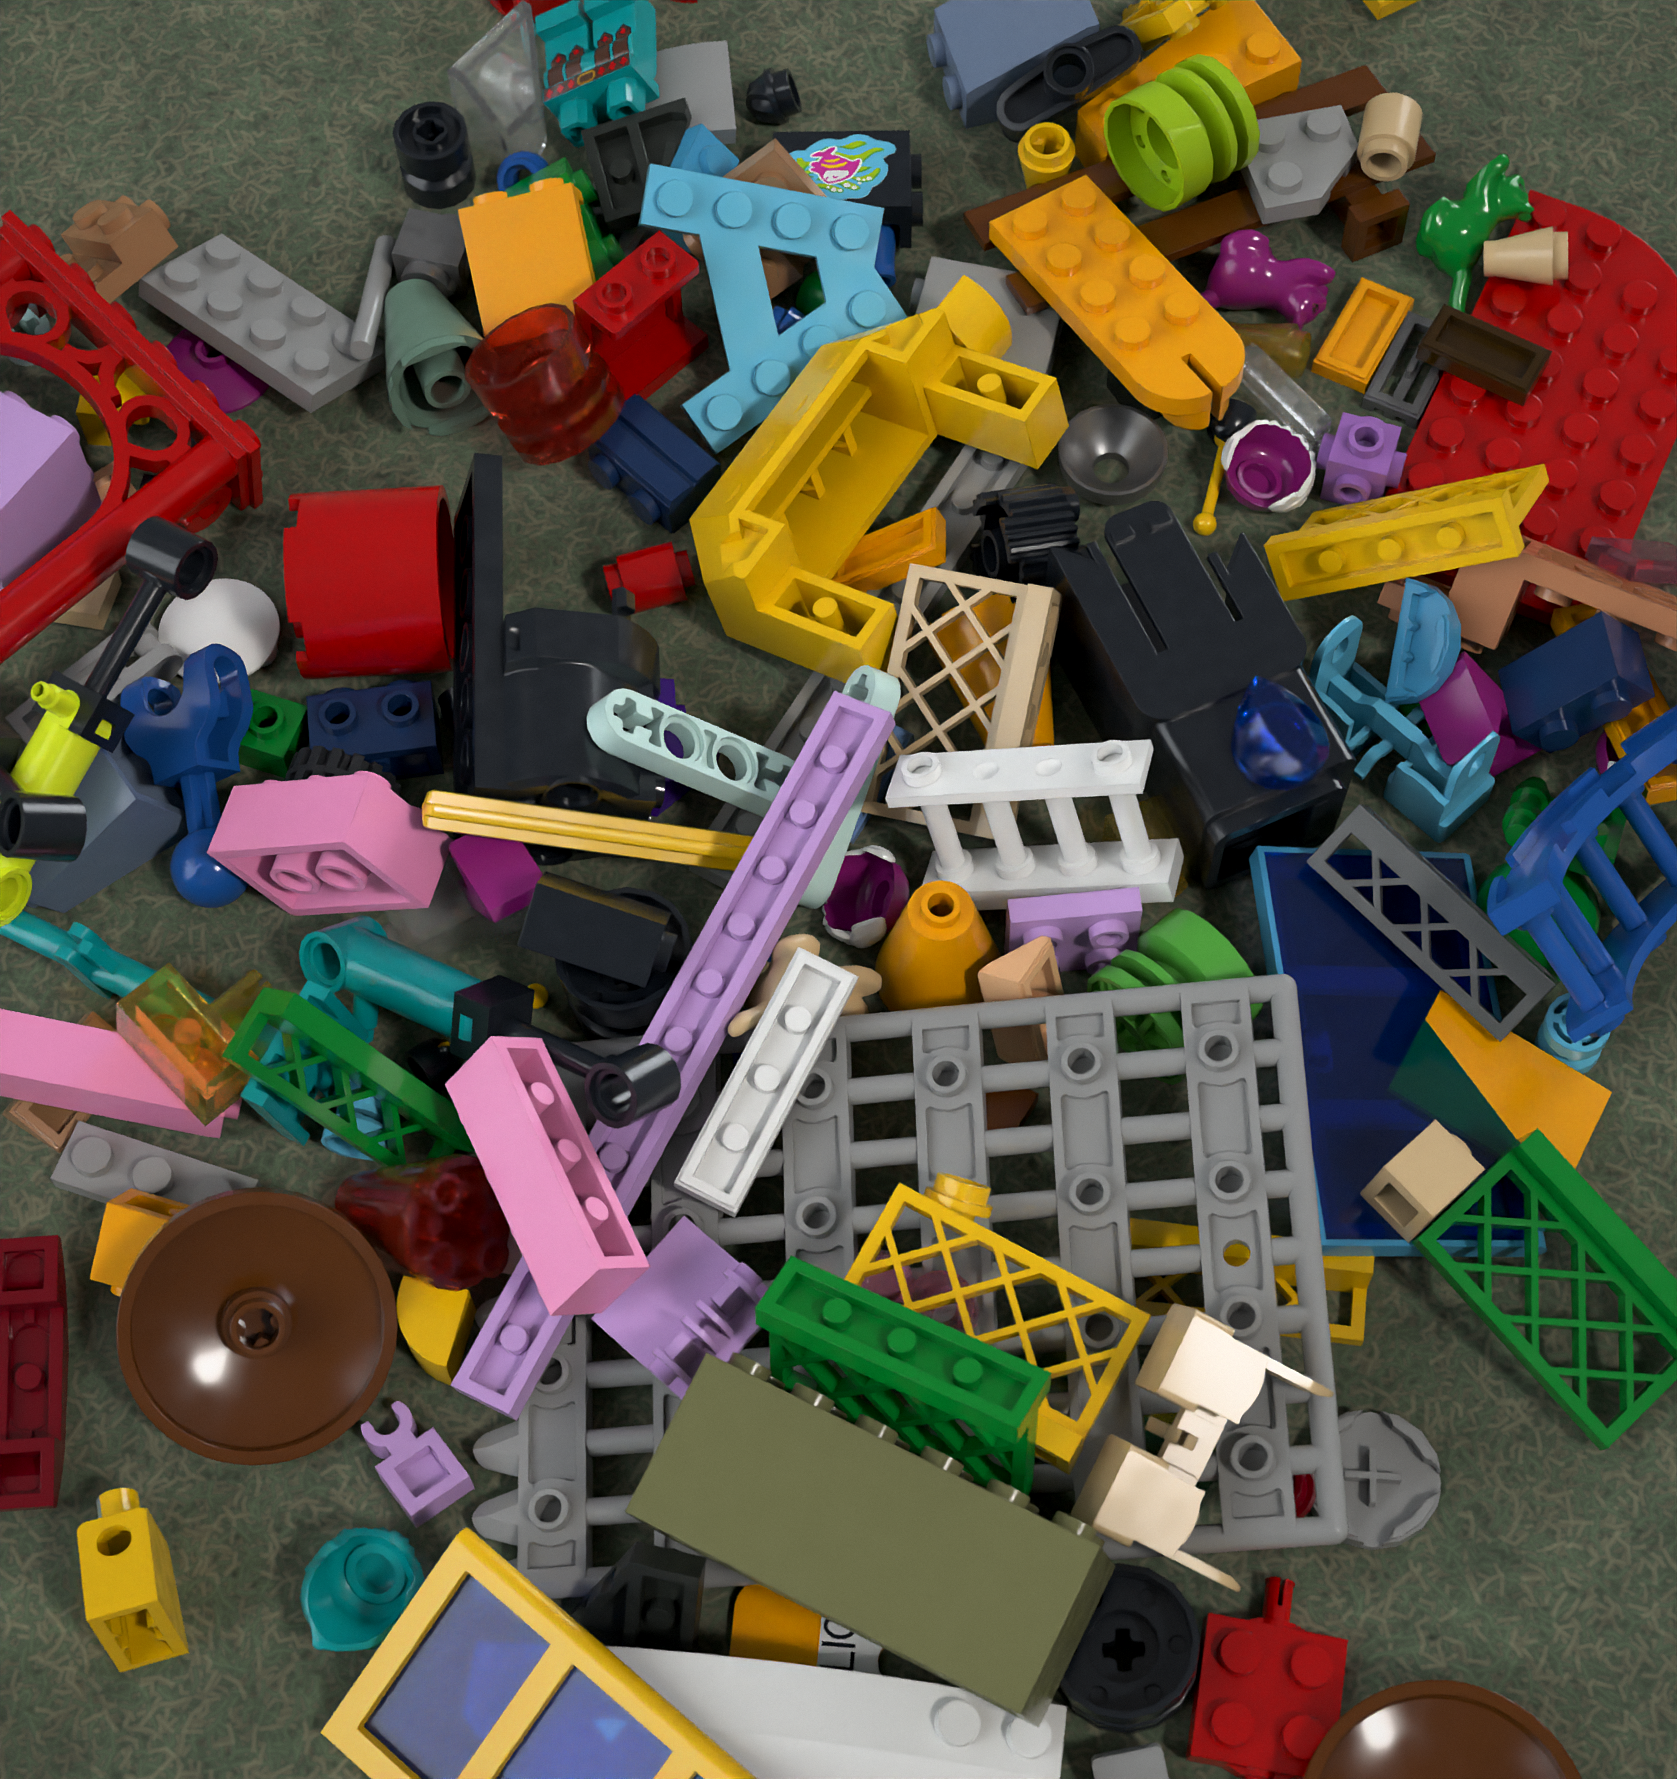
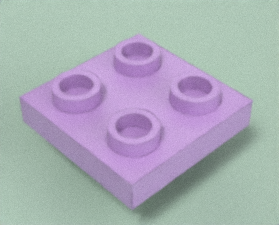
M1139 887L1007 899L1004 955L1043 935L1051 938L1059 974L1063 971L1086 969L1089 974L1093 975L1099 969L1107 965L1111 966V960L1120 952L1126 949L1137 950L1142 917Z

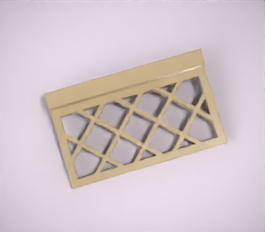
M910 563L887 673L898 678L900 689L903 681L909 691L908 694L900 698L895 714L915 701L933 730L905 749L894 732H891L883 747L861 812L927 826L923 813L912 810L914 807L888 808L887 804L877 802L882 776L896 767L899 755L916 754L938 738L947 752H958L947 732L975 713L988 731L986 746L983 750L1032 747L1064 595L1050 587L1029 583L1024 585ZM923 580L946 584L959 603L956 608L931 625L918 607ZM959 587L978 590L979 592L966 599ZM993 594L1017 598L1012 623L990 637L973 608ZM966 614L983 640V643L953 662L936 633ZM916 619V621L922 628V631H920L912 637L914 622ZM1008 638L1005 656L1003 657L997 645ZM929 639L946 668L917 687L905 669L908 652ZM990 651L1001 668L999 685L977 699L960 670ZM952 676L970 705L940 724L923 695ZM995 700L992 718L990 719L984 707ZM890 744L896 755L885 762ZM1009 801L1016 821L1020 801ZM973 803L970 822L952 818L956 832L994 840L982 803Z

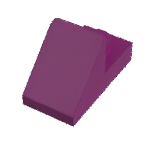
M1465 651L1458 655L1453 672L1439 690L1419 702L1442 759L1448 766L1460 761L1492 731H1495L1500 736V742L1489 774L1493 777L1542 750L1512 734L1503 691Z
M464 835L450 843L449 851L463 877L456 881V884L467 905L494 923L530 905L536 883L543 873L522 842Z

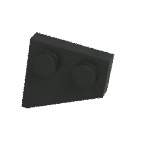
M685 97L581 131L603 215L610 234H616L639 226L648 166L651 163L670 167L685 131L690 126L692 116Z
M637 1541L568 1614L604 1646L696 1653L707 1558L673 1548H664Z

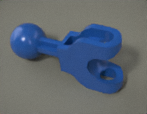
M210 644L190 654L185 660L182 695L179 689L170 682L145 676L130 683L123 689L120 706L135 714L124 733L125 741L137 756L146 759L150 764L154 785L182 789L188 834L181 839L173 851L170 861L172 882L180 895L190 903L204 908H218L229 905L237 900L249 885L210 856L207 851L221 818L216 782L240 772L238 751L240 743L250 725L253 713V700L247 670L241 657L224 645ZM215 670H216V672H217V674H218V676H219V680H220V690H219V686H218V681H217V677H216ZM149 703L152 705L154 712L149 707Z

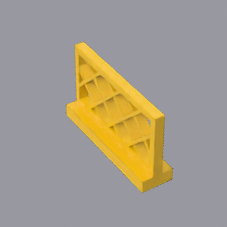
M1545 464L1314 511L1299 531L1271 536L1264 544L1279 594L1283 601H1289L1518 557L1525 547L1519 525L1548 484L1549 478Z
M899 1183L844 1279L861 1286L866 1277L894 1269L904 1301L902 1306L922 1313L957 1303L967 1335L989 1345L1019 1336L1026 1361L1035 1366L1037 1364L1028 1333L1068 1322L1079 1358L1044 1368V1370L1051 1372V1379L1083 1370L1090 1398L1079 1419L1075 1421L1051 1408L1047 1396L1045 1397L1038 1409L1035 1457L1070 1475L1083 1451L1084 1442L1144 1333L1151 1315ZM905 1207L932 1220L938 1244L898 1255L891 1231ZM942 1226L962 1237L946 1241ZM886 1242L890 1257L875 1261ZM980 1245L993 1252L1001 1277L960 1288L950 1253ZM943 1256L953 1291L912 1302L902 1267ZM1005 1259L1025 1270L1009 1274ZM1039 1278L1057 1286L1064 1310L1024 1322L1013 1286ZM1005 1288L1015 1325L975 1336L964 1300ZM1068 1293L1084 1300L1087 1304L1072 1308ZM1104 1311L1129 1324L1116 1348L1087 1356L1076 1319ZM1108 1363L1096 1385L1091 1367Z

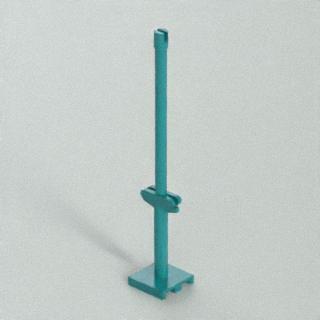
M22 910L19 916L12 922L0 927V935L64 965L93 992L107 999H110L113 993L226 1048L247 1015L245 1012L113 950L94 931L74 921L70 929L66 931ZM309 979L307 980L299 996L365 1041L369 1033L330 989ZM266 1023L248 1055L264 1066L286 1060L282 1033ZM299 1045L301 1056L311 1053ZM321 1062L303 1067L308 1096L314 1099L316 1095L325 1098L334 1094L335 1085L331 1066ZM288 1072L277 1074L290 1083ZM250 1077L240 1097L282 1136L305 1146L310 1137V1134L300 1125L305 1113Z

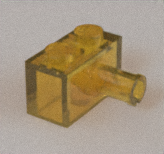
M169 962L116 1003L117 1032L201 1123L207 1126L241 1098L240 1094L248 1083L250 1076L221 1056L262 988L273 987L268 981L260 986L258 982L263 978V975L255 969H250L245 973L244 977L208 1004ZM250 1050L248 1055H250L259 1062V1058L252 1050Z

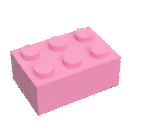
M356 771L353 775L333 777L312 775L308 779L282 782L265 780L262 784L233 786L207 853L288 914L304 916L429 908L449 854V845L453 839L443 831L425 828L422 825V809L409 805L391 790L390 783L385 778L369 771Z

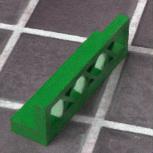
M263 987L221 1056L423 1193L430 1194L456 1149L476 1154L453 1103L295 992ZM266 1023H269L282 1033L286 1060L264 1066L248 1055ZM299 1045L311 1053L301 1056ZM325 1062L332 1067L336 1095L314 1100L308 1096L303 1067ZM288 1072L290 1083L277 1074ZM350 1080L360 1086V1088L351 1090ZM374 1096L381 1101L385 1128L364 1134L357 1128L353 1102ZM338 1106L340 1117L329 1109ZM399 1114L409 1121L400 1123ZM423 1130L435 1138L436 1142L418 1171L406 1162L402 1135ZM387 1140L389 1150L381 1146L378 1142Z

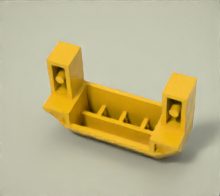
M937 308L822 345L689 519L703 582L726 636L843 683H847L852 673L864 665H869L887 673L898 622V615L894 604L831 579L937 435L1039 469L1069 427L1057 378L954 344L945 311Z

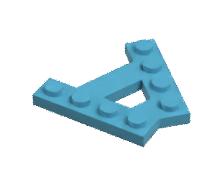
M650 163L647 171L639 226L699 237L729 367L728 372L680 405L714 454L722 451L767 418L822 345L908 317L874 268L884 208ZM759 248L816 259L825 302L779 335Z

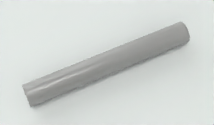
M388 235L378 237L375 242L349 347L351 355L360 360L368 359L373 354L384 308V300L393 271L392 251L396 240Z

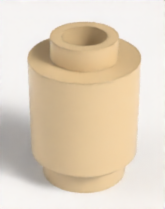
M1384 93L1373 97L1365 107L1357 156L1361 162L1363 172L1372 179L1378 181L1397 180L1414 163L1423 115L1421 107L1412 98L1400 93Z

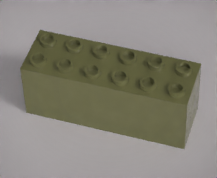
M732 1352L728 1362L706 1353L625 1512L658 1533L1039 1728L1115 1569V1565L1102 1549L1105 1541L1096 1536L1097 1530L1060 1511L1056 1512L1052 1522L1038 1516L1039 1509L1029 1503L1030 1497L996 1479L990 1478L986 1488L983 1489L972 1483L974 1477L963 1470V1464L933 1448L924 1446L918 1457L908 1452L911 1446L898 1439L899 1433L870 1417L860 1414L855 1425L845 1421L848 1416L847 1414L833 1407L834 1401L809 1387L795 1383L791 1393L783 1390L785 1387L784 1383L770 1376L771 1371L739 1353Z

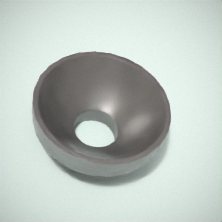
M1103 404L1090 407L1078 413L1068 422L1069 427L1059 440L1058 459L1063 478L1078 495L1091 502L1103 505H1123L1135 502L1155 489L1166 467L1168 443L1160 426L1149 415L1134 407L1122 404ZM1114 459L1122 462L1127 467L1129 474L1120 482L1106 483L1096 477L1093 468L1103 460Z

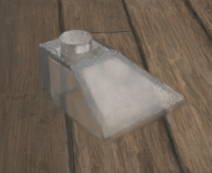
M522 0L447 70L453 104L464 116L471 150L498 168L505 158L516 152L530 151L541 155L548 142L546 110L543 103V78L532 8L529 3Z

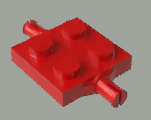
M1281 1577L1265 1578L1266 1586L1262 1617L1244 1620L1208 1613L1203 1618L1186 1761L1221 1767L1241 1779H1303L1306 1767L1314 1751L1327 1732L1340 1719L1348 1639L1307 1632L1296 1624L1290 1623L1293 1588H1295L1294 1581L1285 1578L1280 1584Z

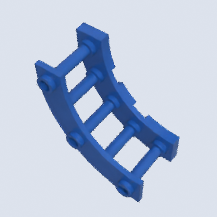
M1677 705L1623 741L1620 745L1627 755L1614 763L1601 775L1598 774L1595 768L1590 767L1562 791L1529 825L1507 853L1505 860L1511 867V871L1506 879L1503 875L1494 878L1489 889L1487 915L1501 936L1516 928L1520 931L1527 930L1571 996L1568 1001L1565 1020L1567 1034L1573 1043L1580 1041L1588 1035L1590 1037H1600L1611 1032L1622 1023L1625 1014L1634 1010L1632 995L1637 975L1650 952L1658 948L1666 940V931L1677 921V847L1642 795L1645 789V782L1670 763L1673 765L1677 764ZM1618 807L1666 878L1639 903L1595 839L1598 834V825ZM1574 856L1619 922L1603 942H1601L1562 883L1567 868Z

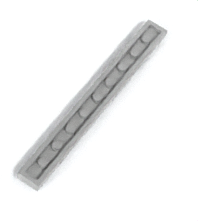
M967 444L964 446L921 510L922 512L936 507L946 520V563L934 568L959 572L971 553V544L978 543L982 537L979 531V527H982L980 516L973 515V500L976 499V495L982 492L1014 488L1028 467L1027 465ZM906 579L879 590H868L866 593L893 603L899 617ZM923 580L918 607L926 620L947 590L948 586L946 584ZM916 619L914 622L912 637L915 636L921 629ZM814 671L764 747L796 761L833 692L842 693L846 683ZM726 802L708 829L754 836L764 817ZM689 866V871L723 889L726 888L734 873Z

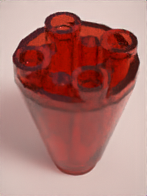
M451 1154L369 1169L349 1176L343 1181L337 1191L335 1209L352 1221L369 1239L375 1249L429 1287L457 1292L477 1285L485 1277H497L504 1271L508 1263L509 1249L507 1243L510 1226L477 1157Z

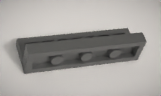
M1359 804L1306 861L1500 1042L1560 983L1556 977L1518 945L1508 934L1501 936L1489 916L1368 805ZM1352 834L1372 851L1373 879L1347 880L1328 862L1331 856ZM1382 861L1400 878L1382 879ZM1409 885L1420 895L1421 923H1393L1383 913L1382 886ZM1373 886V903L1356 887ZM1430 905L1449 923H1430ZM1458 930L1469 941L1470 968L1443 969L1434 961L1431 952V931ZM1403 931H1421L1422 948ZM1479 951L1498 968H1479ZM1506 975L1527 995L1500 1022L1480 1003L1479 976ZM1470 976L1471 994L1453 977Z

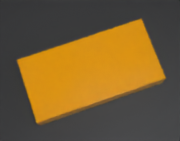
M1361 277L1316 355L1311 372L1365 394L1408 311H1412L1415 299Z
M933 507L863 536L831 580L866 593L868 590H879L906 579L910 563L929 567H936L946 563L945 518L936 507Z

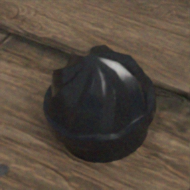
M773 68L765 69L763 74L749 83L746 107L759 121L782 125L789 122V116L802 112L799 92L788 68L775 72Z

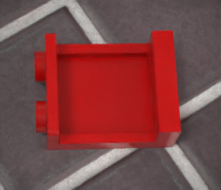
M660 230L573 300L585 384L615 409L634 394L640 395L646 400L709 347L708 335L683 315L681 288L699 274V262Z

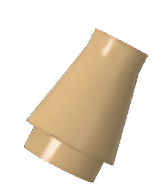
M1553 226L1500 240L1484 241V277L1498 276L1553 286V280L1568 279V231L1553 232Z

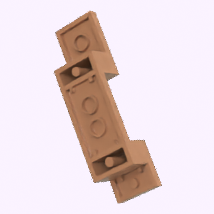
M1523 535L1521 536L1525 547L1518 557L1461 567L1458 570L1452 587L1423 575L1409 577L1438 587L1453 602L1461 623V648L1470 652L1482 653L1484 646L1495 650L1504 640L1510 630L1529 582L1537 585L1534 592L1535 595L1554 604L1570 607L1572 600H1577L1597 608L1594 615L1603 611L1630 628L1635 623L1656 631L1657 634L1654 641L1677 652L1676 595ZM1406 578L1385 582L1377 601L1378 604L1390 608L1388 617L1397 623L1399 621Z

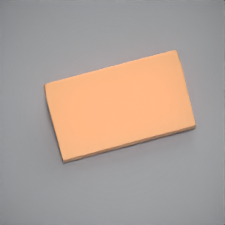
M1043 935L988 963L978 972L984 1002L1064 995L1051 938ZM1046 1024L991 1029L1000 1059L1008 1063L1048 1060Z

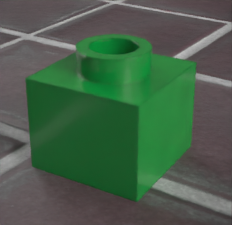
M251 689L253 713L249 728L240 743L238 751L239 764L285 778L294 754L296 752L299 753L300 749L307 747L309 743L307 706Z

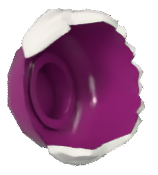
M1268 420L1253 421L1247 424L1241 431H1237L1228 438L1222 450L1221 463L1225 469L1227 488L1239 503L1251 510L1288 512L1300 507L1311 492L1316 476L1315 453L1309 451V444L1304 442L1303 436L1293 434L1289 426H1280L1276 420L1270 422Z
M870 845L846 852L835 886L822 908V912L825 914L823 925L832 937L845 942L847 945L866 948L881 940L885 934L892 930L910 897L909 882L901 866L895 863L896 859L889 850L881 846Z

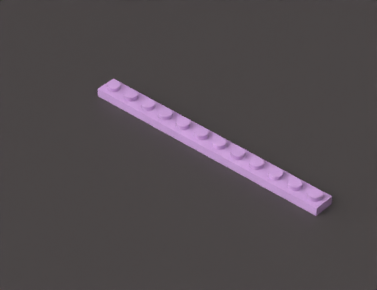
M837 691L833 692L639 1045L645 1043L659 1045L668 1051L675 1060L681 1075V1090L678 1099L671 1106L619 1129L608 1127L598 1119L588 1137L626 1217L630 1214L728 1034V1025L736 1014L740 1012L894 729L896 723L891 712ZM523 1255L451 1384L458 1392L516 1421L574 1316H550Z

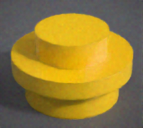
M938 1172L934 1186L925 1188L924 1196L973 1222L976 1216L990 1218L993 1209L992 1206L987 1204L991 1188L963 1177Z

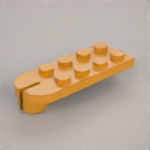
M1087 175L989 222V239L1140 403L1162 413L1168 422L1175 427L1185 430H1202L1208 427L1210 412L1218 421L1223 419L1229 405V398L1236 392L1243 377L1245 349L1241 338Z

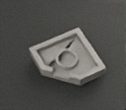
M1342 105L1257 120L1260 131L1259 151L1251 164L1242 168L1241 172L1262 224L1319 214L1328 202L1330 192L1341 176L1346 177L1357 159L1358 143Z

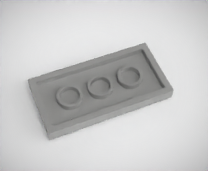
M222 233L139 279L140 298L310 413L386 368L385 342L376 337L373 354L370 358L360 360L353 357L349 347L356 322Z

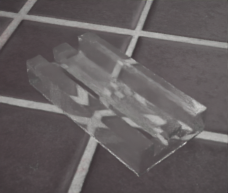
M1251 343L1244 348L1243 377L1236 391L1269 422L1276 420L1280 426H1289L1293 434L1302 435L1304 442L1309 444V451L1315 453L1316 459L1324 433L1330 432L1332 418L1258 345Z

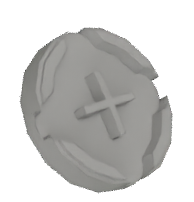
M1363 1410L1346 1412L1338 1417L1349 1527L1348 1536L1343 1543L1368 1550L1397 1547L1419 1534L1438 1507L1441 1492L1439 1476L1441 1470L1437 1453L1422 1431L1399 1415L1383 1411L1380 1414L1373 1412L1362 1413ZM1316 1498L1310 1509L1314 1517H1318Z

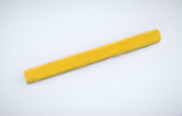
M439 790L427 792L421 811L422 825L430 830L730 872L735 871L754 837L751 835Z

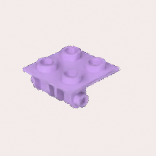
M685 1216L679 1220L646 1257L650 1268L602 1313H596L591 1318L681 1400L706 1353L728 1362L732 1352L740 1353L761 1329V1327L756 1325L755 1307L768 1290V1287L762 1283L763 1280L743 1262L739 1263Z

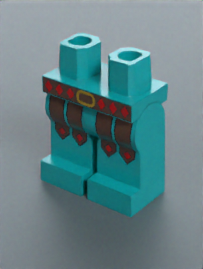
M571 0L535 17L536 34L545 43L547 70L543 77L545 86L543 90V103L558 118L561 133L574 147L580 148L585 146L581 134L582 130L597 126L610 119L616 120L644 111L645 104L660 98L659 85L654 80L657 73L656 9L648 0H584V4L580 0Z

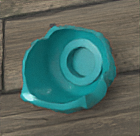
M355 1527L352 1529L344 1528L335 1538L321 1546L317 1554L304 1569L306 1573L299 1596L303 1614L310 1627L312 1646L317 1650L334 1652L375 1650L380 1647L425 1581L422 1567L415 1557V1548L409 1544V1538L402 1536L400 1532L394 1529L387 1530L385 1527L373 1529Z

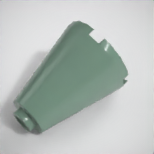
M409 279L397 284L386 295L383 308L387 397L391 409L403 426L413 430L411 425L427 428L429 435L445 436L467 430L483 421L492 410L489 404L496 396L498 390L500 395L503 393L505 379L501 361L492 347L431 282L423 279Z

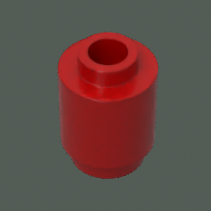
M672 541L617 555V562L603 566L611 600L612 590L615 588L624 587L635 594L634 614L685 601L687 596L684 588L696 585L687 550L675 553Z

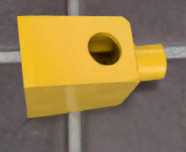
M116 1488L102 1493L96 1500L98 1519L83 1522L76 1530L86 1621L119 1672L189 1653L168 1543L148 1508L140 1507L139 1495L136 1490Z

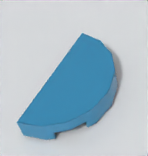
M1406 577L1384 700V702L1394 705L1418 703L1437 692L1453 672L1461 650V623L1453 602L1438 587Z

